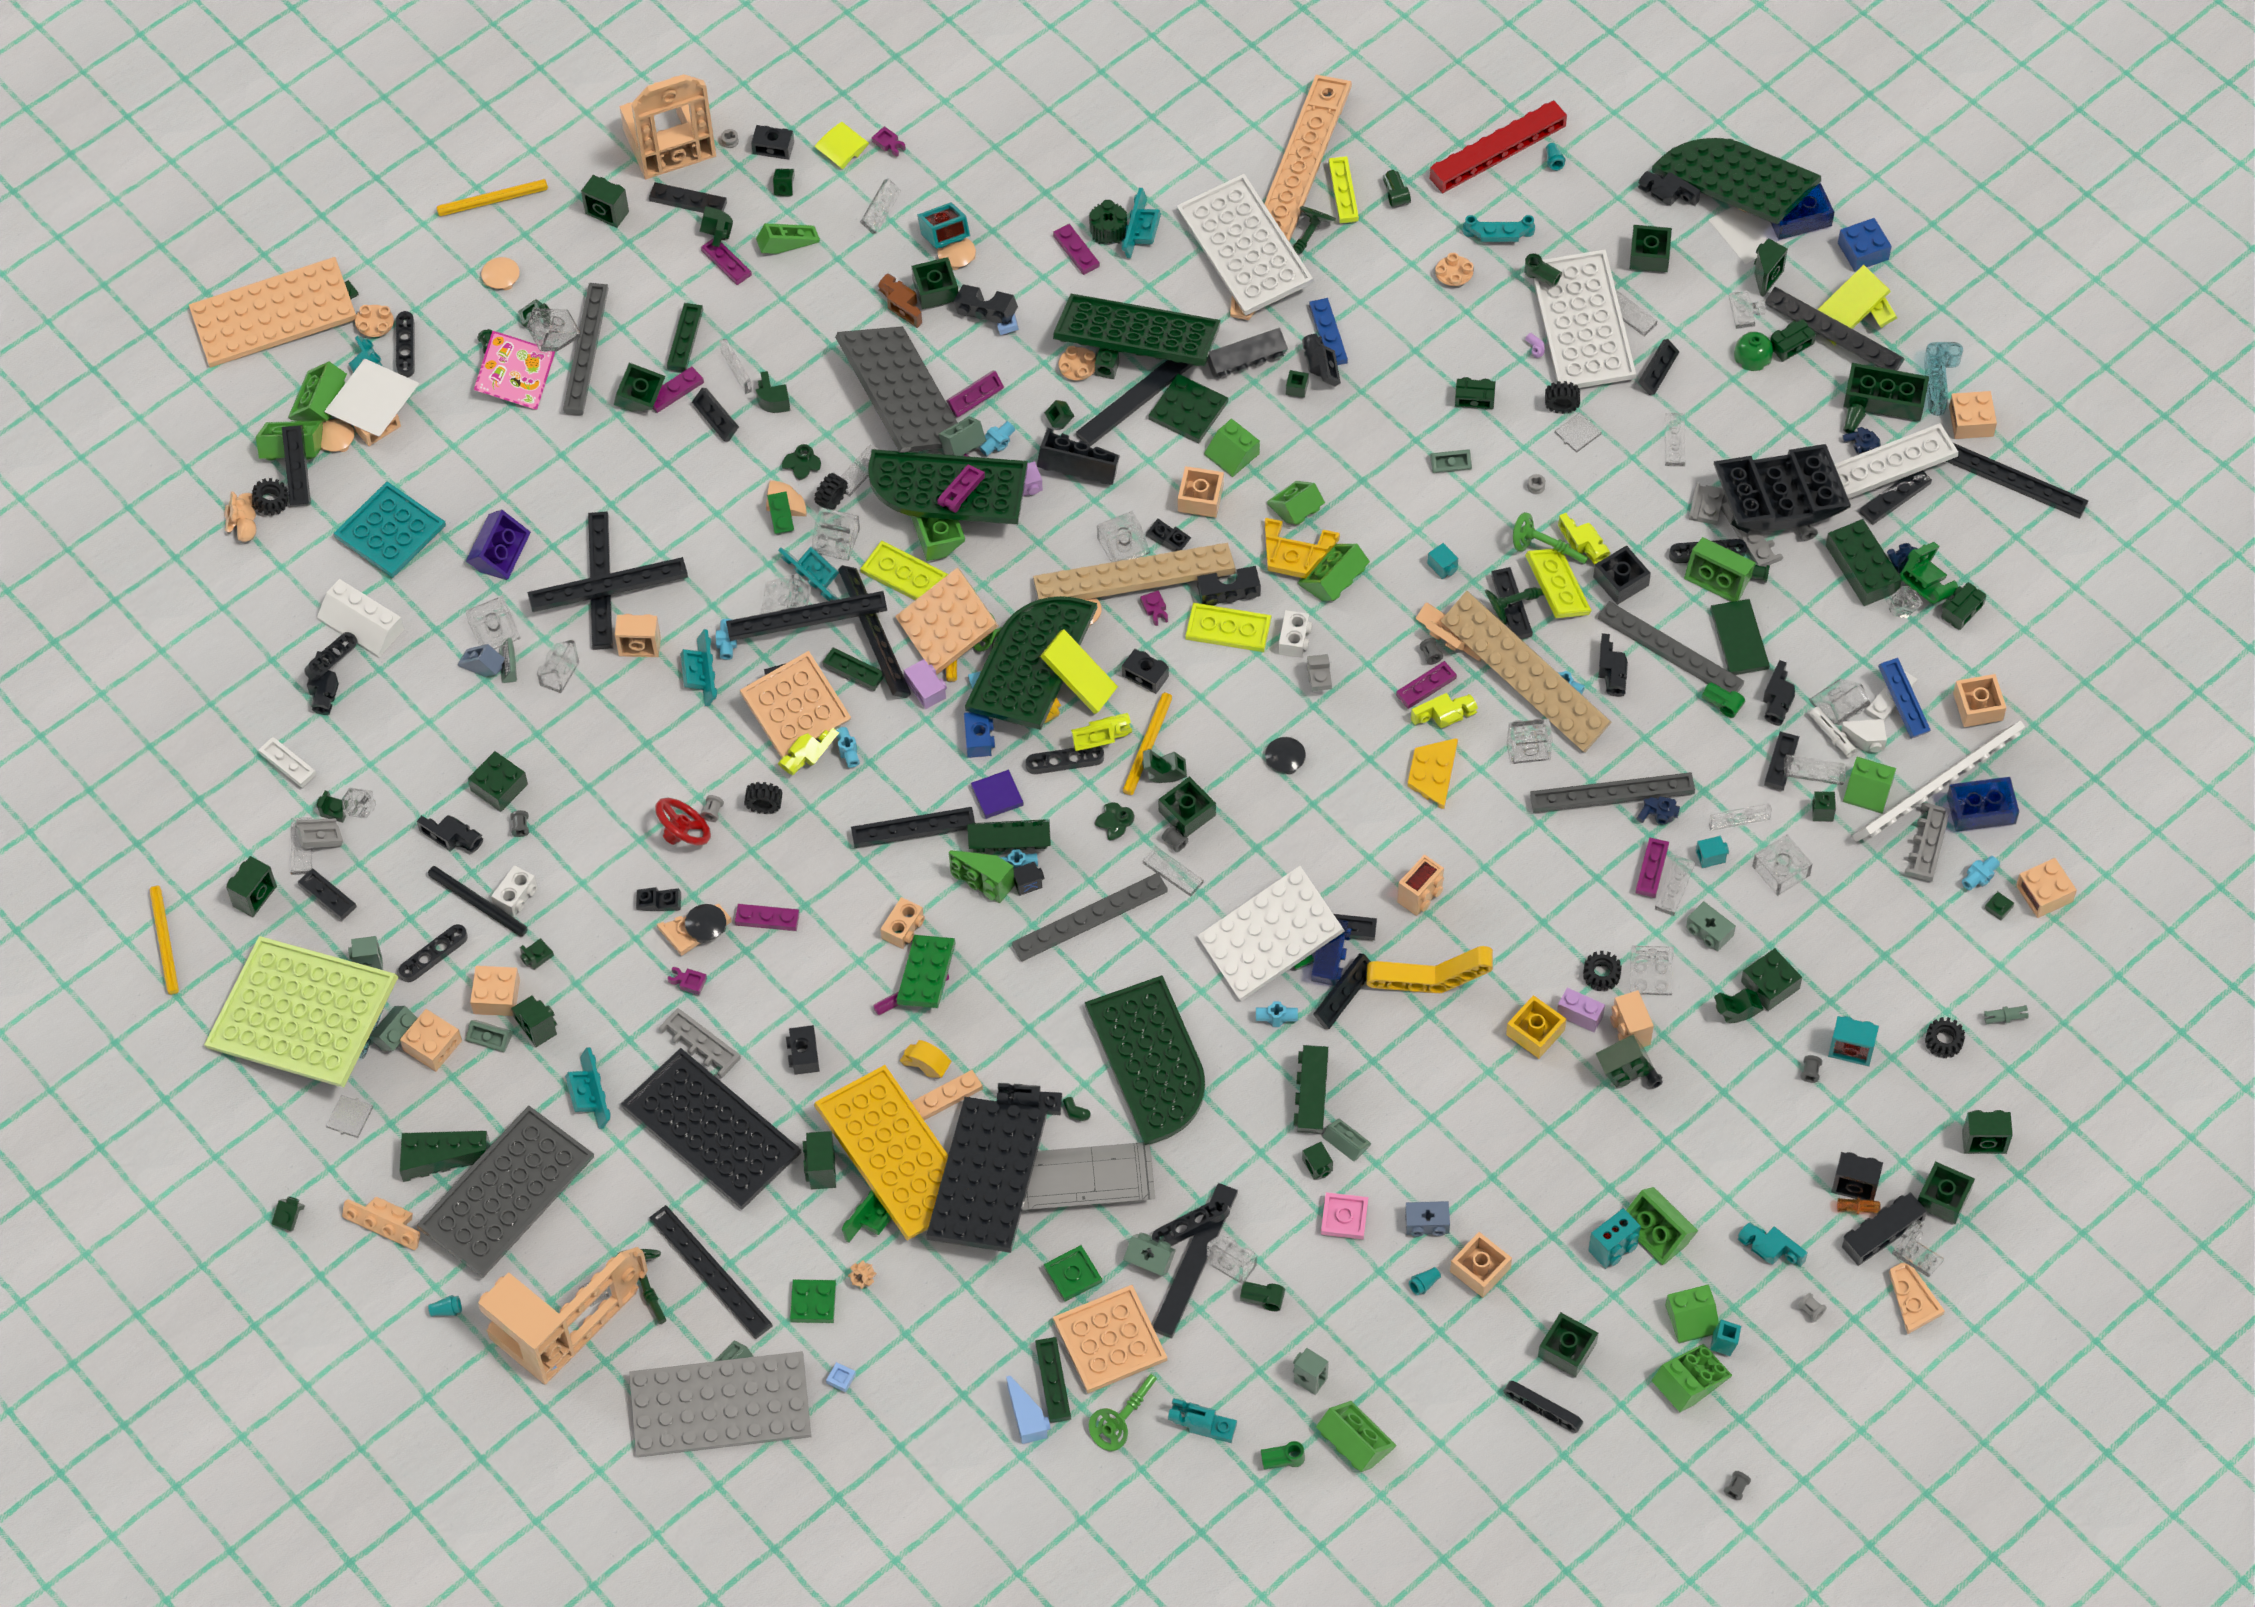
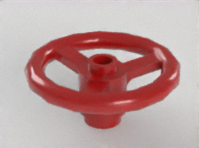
M669 797L661 798L655 804L656 815L665 827L663 838L668 843L675 845L681 840L696 846L708 843L711 838L709 826L701 815L688 804ZM672 807L682 810L693 818L694 821H690L686 815L676 814ZM664 810L670 817V820L666 817ZM690 829H701L703 836L697 838L688 835L687 832Z

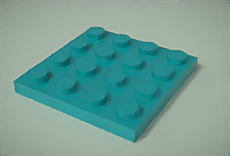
M386 481L334 532V537L394 578L446 526V523L443 519Z

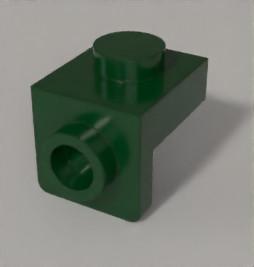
M290 1196L287 1199L279 1200L271 1224L293 1231L299 1211L303 1210L305 1205L299 1203V1199Z

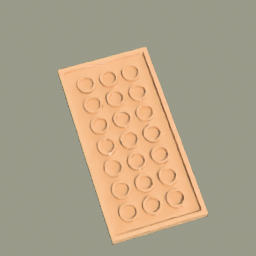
M336 257L189 304L210 368L354 321L357 318Z

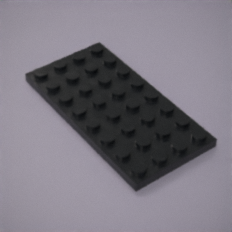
M682 1048L674 1053L621 1103L624 1110L741 1210L802 1153L796 1144Z
M964 1097L926 1234L927 1240L1011 1253L1048 1114L1047 1109L1023 1105L998 1104L997 1101Z

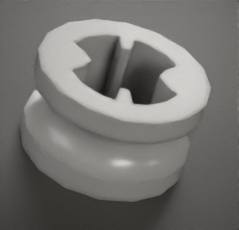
M727 129L721 134L724 147L734 148L738 145L739 139L735 130Z
M1534 474L1529 477L1527 488L1533 494H1540L1545 490L1546 480L1542 475Z

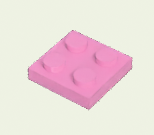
M1326 1192L1321 1235L1364 1240L1368 1197Z

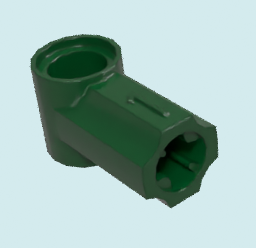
M1395 170L1387 171L1383 175V181L1388 191L1391 207L1411 203L1409 189L1407 186L1404 187L1399 172Z
M1532 253L1526 256L1524 273L1527 277L1538 278L1552 287L1558 284L1562 276L1561 271L1543 262L1539 254Z
M1244 1281L1240 1301L1259 1304L1266 1310L1277 1312L1281 1310L1285 1288L1273 1283L1265 1286Z

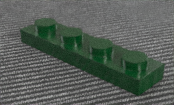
M684 303L667 362L668 370L682 372L687 370L703 313V305Z
M1057 1337L1035 1340L1049 1422L1071 1420Z

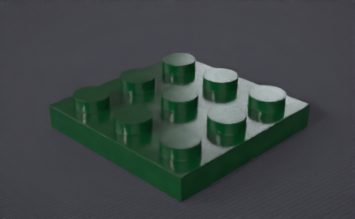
M1177 374L1148 417L1149 420L1199 444L1227 405L1228 397L1181 374Z

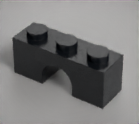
M965 284L962 285L953 301L957 313L962 316H971L981 320L985 319L1004 324L1010 323L1018 308L1013 294L996 291L992 299L984 301L979 287Z
M1256 566L1236 569V581L1232 584L1220 582L1217 573L1197 576V588L1201 604L1214 606L1219 603H1232L1237 600L1254 599L1261 596V584Z

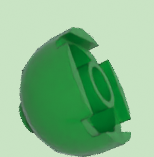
M1748 332L1742 335L1734 349L1735 361H1738L1743 369L1749 371L1762 370L1764 366L1771 363L1773 357L1771 341L1760 332Z

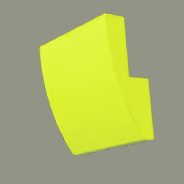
M840 122L828 131L814 147L841 169H844L854 156L859 157L869 145V142L845 123Z

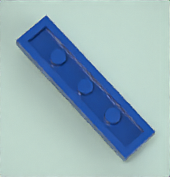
M1328 298L1309 301L1313 320L1319 337L1322 336L1324 346L1335 350L1337 365L1347 364L1348 358Z
M1899 658L1880 663L1878 665L1879 670L1910 738L1912 739L1930 732L1931 729Z

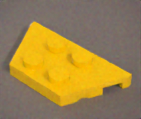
M1456 738L1416 747L1413 754L1407 786L1415 792H1419L1427 800L1431 799L1436 802L1441 809H1445L1458 745V739Z

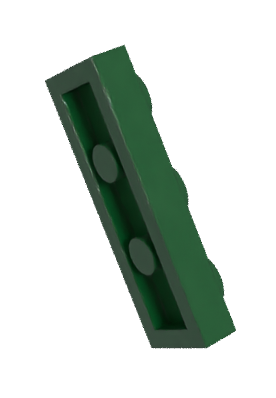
M834 647L823 660L824 667L873 691L876 690L884 678L881 670Z

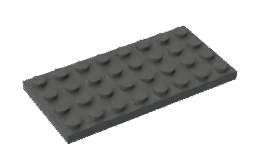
M904 327L837 332L835 336L837 342L899 453L943 448L939 433L958 422Z
M528 1105L417 1224V1229L484 1278L594 1158V1153Z

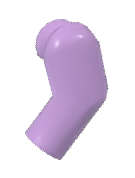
M1529 333L1525 340L1532 345L1531 352L1536 358L1542 357L1545 353L1544 342L1534 334Z

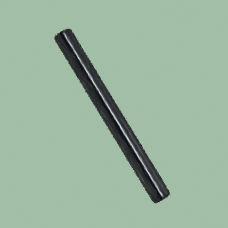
M432 866L429 869V877L515 934L523 937L527 933L526 925L438 867Z

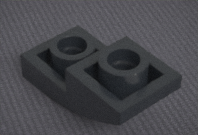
M1158 518L1146 533L1147 537L1173 551L1183 550L1191 539L1189 535L1176 526L1171 528Z
M657 887L638 889L636 908L643 911L681 910V891L679 888L661 891Z

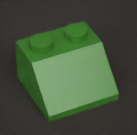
M1231 418L1218 429L1204 455L1230 476L1234 477L1260 454V440Z
M1295 481L1269 499L1267 504L1286 523L1297 525L1305 521V517L1309 514L1318 512L1320 506L1325 504V501L1315 483Z
M1856 757L1843 802L1883 814L1896 768Z
M1709 1284L1667 1295L1665 1306L1679 1344L1713 1335L1719 1320L1716 1303Z

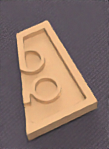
M716 904L715 906L719 907L726 916V925L731 923V917L720 904ZM679 916L674 918L675 920L658 923L657 928L681 956L700 944L688 934L685 928L686 917Z
M1909 1260L1890 1269L1889 1275L1907 1334L1944 1315L1945 1310Z

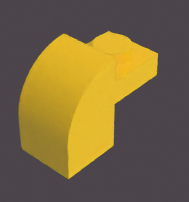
M918 1040L916 1045L910 1044L900 1059L904 1066L919 1067L927 1077L942 1078L952 1062L939 1048L923 1040Z

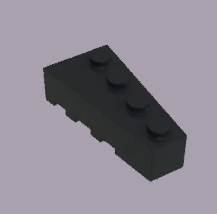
M1047 427L1039 449L1037 467L1047 471L1060 472L1064 475L1077 476L1084 480L1089 479L1102 484L1113 485L1120 455L1100 447L1091 448L1087 442L1082 440L1075 442L1069 439V435L1063 433L1061 436L1054 434V430Z

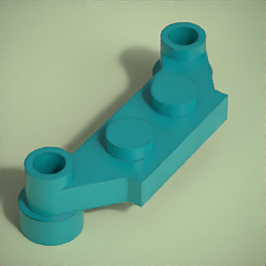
M1468 215L1463 224V234L1467 237L1477 236L1480 238V242H1519V238L1522 236L1531 237L1535 233L1534 218L1531 215H1525L1519 222H1480L1475 216Z

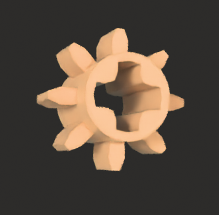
M862 1260L859 1264L855 1263L850 1267L852 1272L848 1277L851 1278L852 1285L860 1286L863 1289L866 1285L870 1286L874 1283L872 1278L877 1273L874 1272L872 1264L865 1263Z

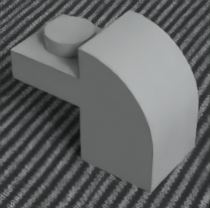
M1328 654L1307 656V671L1312 691L1332 689Z

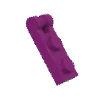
M968 464L940 495L937 502L938 505L942 507L947 506L950 511L956 513L964 500L985 478V472Z

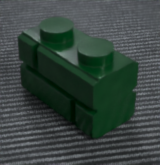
M1803 319L1798 322L1793 321L1784 330H1777L1771 335L1770 341L1773 346V352L1783 362L1815 343L1816 334Z
M1469 377L1457 379L1455 407L1494 409L1496 381L1486 378L1472 380Z
M1969 582L1963 587L1959 586L1953 594L1954 597L1951 600L1947 599L1941 607L1943 609L1942 619L1951 623L1958 630H1961L1982 608L1987 597L1984 592L1976 589Z

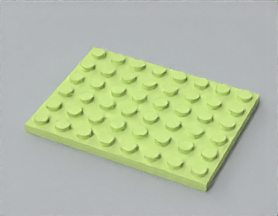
M259 936L204 1045L208 1049L344 1088L394 988L398 976L395 973Z

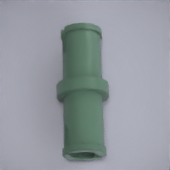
M2027 1005L2012 1008L2005 1006L1999 1010L1984 1011V1017L1993 1016L1992 1018H1985L1986 1025L1997 1022L2010 1023V1020L2028 1019V1013L2019 1014V1012L2028 1011Z

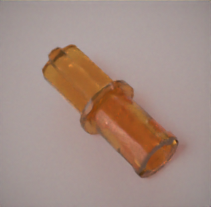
M1858 1197L1857 1199L1838 1198L1837 1212H1855L1859 1215V1212L1878 1213L1881 1209L1879 1201L1860 1200Z

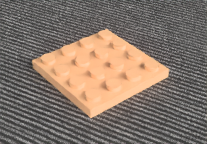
M958 567L895 616L923 659H925L928 665L932 664L935 668L936 675L999 627Z
M809 651L740 690V694L781 758L785 755H790L788 750L798 737L808 733L817 740L825 729L827 731L832 728L836 729L851 720V716Z
M1133 1285L1053 1317L1056 1328L1087 1393L1167 1361V1355Z

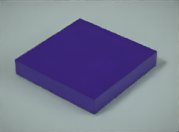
M1009 769L971 783L972 790L985 819L1024 806V802Z

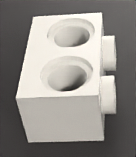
M1285 610L1279 641V655L1302 658L1304 650H1308L1309 639L1306 636L1307 633L1311 634L1312 622H1309L1308 613Z
M514 865L492 894L493 904L515 917L518 911L523 910L529 896H533L537 890L535 876Z

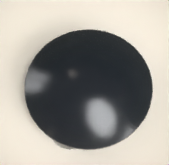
M1277 738L1266 748V764L1276 771L1293 774L1305 761V748L1294 738Z
M701 904L689 911L685 919V928L688 934L696 939L697 942L705 943L725 932L726 916L715 905Z

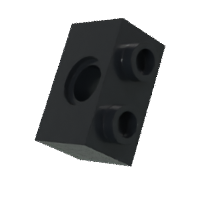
M756 125L751 141L752 153L754 155L789 160L794 145L793 130L785 128L780 129Z
M1134 648L1122 665V676L1157 694L1169 677V666L1162 660L1150 657L1145 651H1139Z
M814 1025L789 1028L790 1036L786 1037L787 1049H791L792 1055H788L789 1068H794L795 1075L820 1072ZM802 1048L807 1049V1050L804 1051V1052H799V1051H798L799 1049H802Z

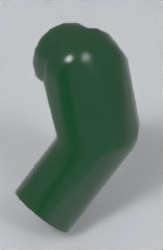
M1067 1097L1063 1100L1070 1119L1084 1121L1090 1118V1111L1076 1106L1073 1097Z

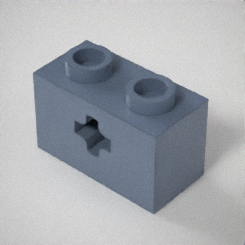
M1449 1201L1406 1202V1235L1419 1237L1424 1234H1433L1435 1236L1449 1234Z

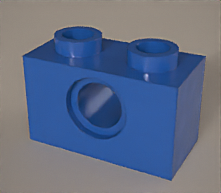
M972 712L964 713L967 758L992 756L991 748H995L994 736H990V731H994L993 718L989 719L988 716Z

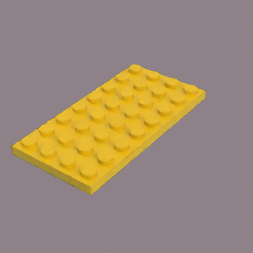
M883 1065L819 1099L814 1103V1107L908 1241L928 1230L948 1154L886 1065Z

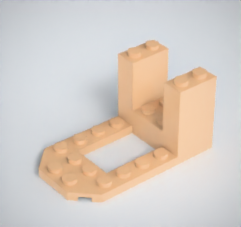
M685 74L674 76L647 86L633 102L619 106L623 130L645 180L716 157L708 94L704 80ZM676 108L681 124L656 132L654 115Z
M635 1247L620 1252L616 1257H612L607 1262L606 1267L601 1272H597L592 1277L591 1282L585 1288H581L570 1303H566L561 1308L560 1313L556 1312L508 1272L504 1277H500L496 1281L495 1286L489 1292H485L478 1302L480 1311L491 1320L487 1329L489 1339L546 1385L636 1294L639 1288L636 1283L639 1278H644L648 1271L644 1252ZM610 1286L612 1296L608 1300H603L598 1306V1310L593 1315L587 1316L583 1321V1325L578 1330H574L569 1334L568 1327Z

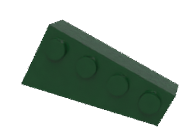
M1050 819L967 824L968 847L973 849L975 853L985 852V848H993L994 851H1006V848L1026 850V847L1047 849V846H1051Z
M1303 1045V1051L1298 1052V1064H1302L1301 1072H1297L1296 1084L1300 1085V1093L1296 1092L1295 1105H1299V1111L1294 1113L1293 1126H1297V1132L1323 1134L1329 1047Z
M487 1131L402 1133L400 1174L403 1182L411 1181V1178L419 1176L421 1178L430 1176L429 1174L442 1171V1173L451 1171V1168L473 1165L490 1147Z

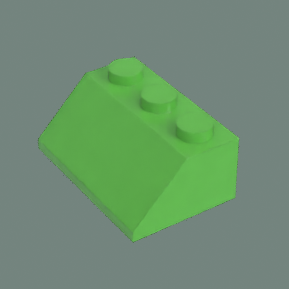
M330 361L307 371L288 418L294 421H328L332 415L325 413V410L345 385L344 380L347 373Z
M323 421L266 422L256 435L259 459L266 458V460L271 461L277 458H285L282 427L303 425L306 459L315 458L321 450Z
M911 516L926 561L945 558L965 542L959 520Z
M1702 537L1692 549L1684 579L1731 602L1739 601L1752 576L1756 562Z
M1357 543L1335 544L1306 579L1301 578L1298 584L1321 601H1334L1340 597V593L1353 583V579L1357 575L1364 572L1365 567L1370 561Z
M1654 1187L1641 1190L1626 1210L1641 1226L1638 1241L1662 1265H1665L1683 1250L1698 1232Z
M1352 1401L1329 1408L1316 1426L1321 1435L1329 1440L1336 1447V1450L1344 1455L1351 1462L1352 1466L1360 1472L1373 1468L1397 1446Z

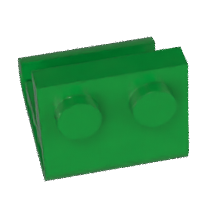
M1935 542L1927 545L1924 544L1918 549H1913L1907 557L1909 560L1900 574L1903 582L1932 604L1953 596L1958 588L1955 580L1945 585L1940 583V581L1945 580L1947 574L1931 562L1940 547Z

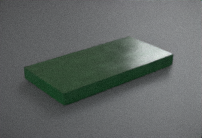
M1750 599L1711 605V614L1728 671L1734 675L1768 670L1770 667Z

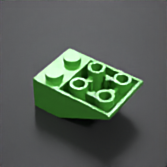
M949 851L950 872L953 877L967 882L972 889H978L988 899L1001 903L1015 886L1013 865L997 855Z
M1702 1344L1662 1364L1651 1381L1679 1412H1682L1694 1406L1731 1378L1732 1374Z

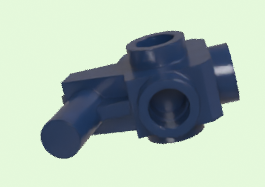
M1863 427L1857 428V432L1842 435L1844 442L1856 441L1853 447L1858 455L1881 446L1878 436L1873 431Z
M1903 543L1899 545V550L1896 552L1894 549L1887 551L1890 561L1898 573L1902 572L1909 559L1907 557L1913 549L1918 548L1912 547L1909 543Z
M1661 796L1659 799L1650 797L1649 799H1644V807L1636 819L1643 823L1650 814L1655 815V820L1658 824L1666 825L1668 822H1672L1673 818H1678L1680 806H1676L1677 802L1675 799Z

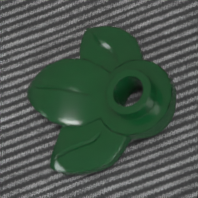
M801 444L796 448L795 452L789 453L784 457L782 468L793 469L795 477L802 480L810 474L811 470H820L821 460L814 455V451L809 445Z
M1115 802L1107 803L1104 805L1105 813L1097 817L1095 826L1108 829V840H1115L1125 833L1126 827L1133 823L1135 815L1132 809L1128 807H1121Z

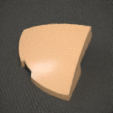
M770 480L767 495L787 491L791 516H807L805 502L793 487L783 482ZM767 498L766 510H767V511H770L769 503H768V498Z

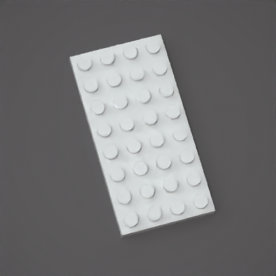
M1245 174L1177 205L1178 212L1245 316L1314 283L1312 276Z
M1606 249L1542 260L1562 272L1558 284L1553 287L1538 278H1533L1557 381L1561 383L1567 381V384L1572 382L1573 386L1577 385L1578 388L1636 379L1634 362Z

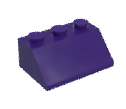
M502 509L490 513L466 562L480 573L508 580L531 531Z

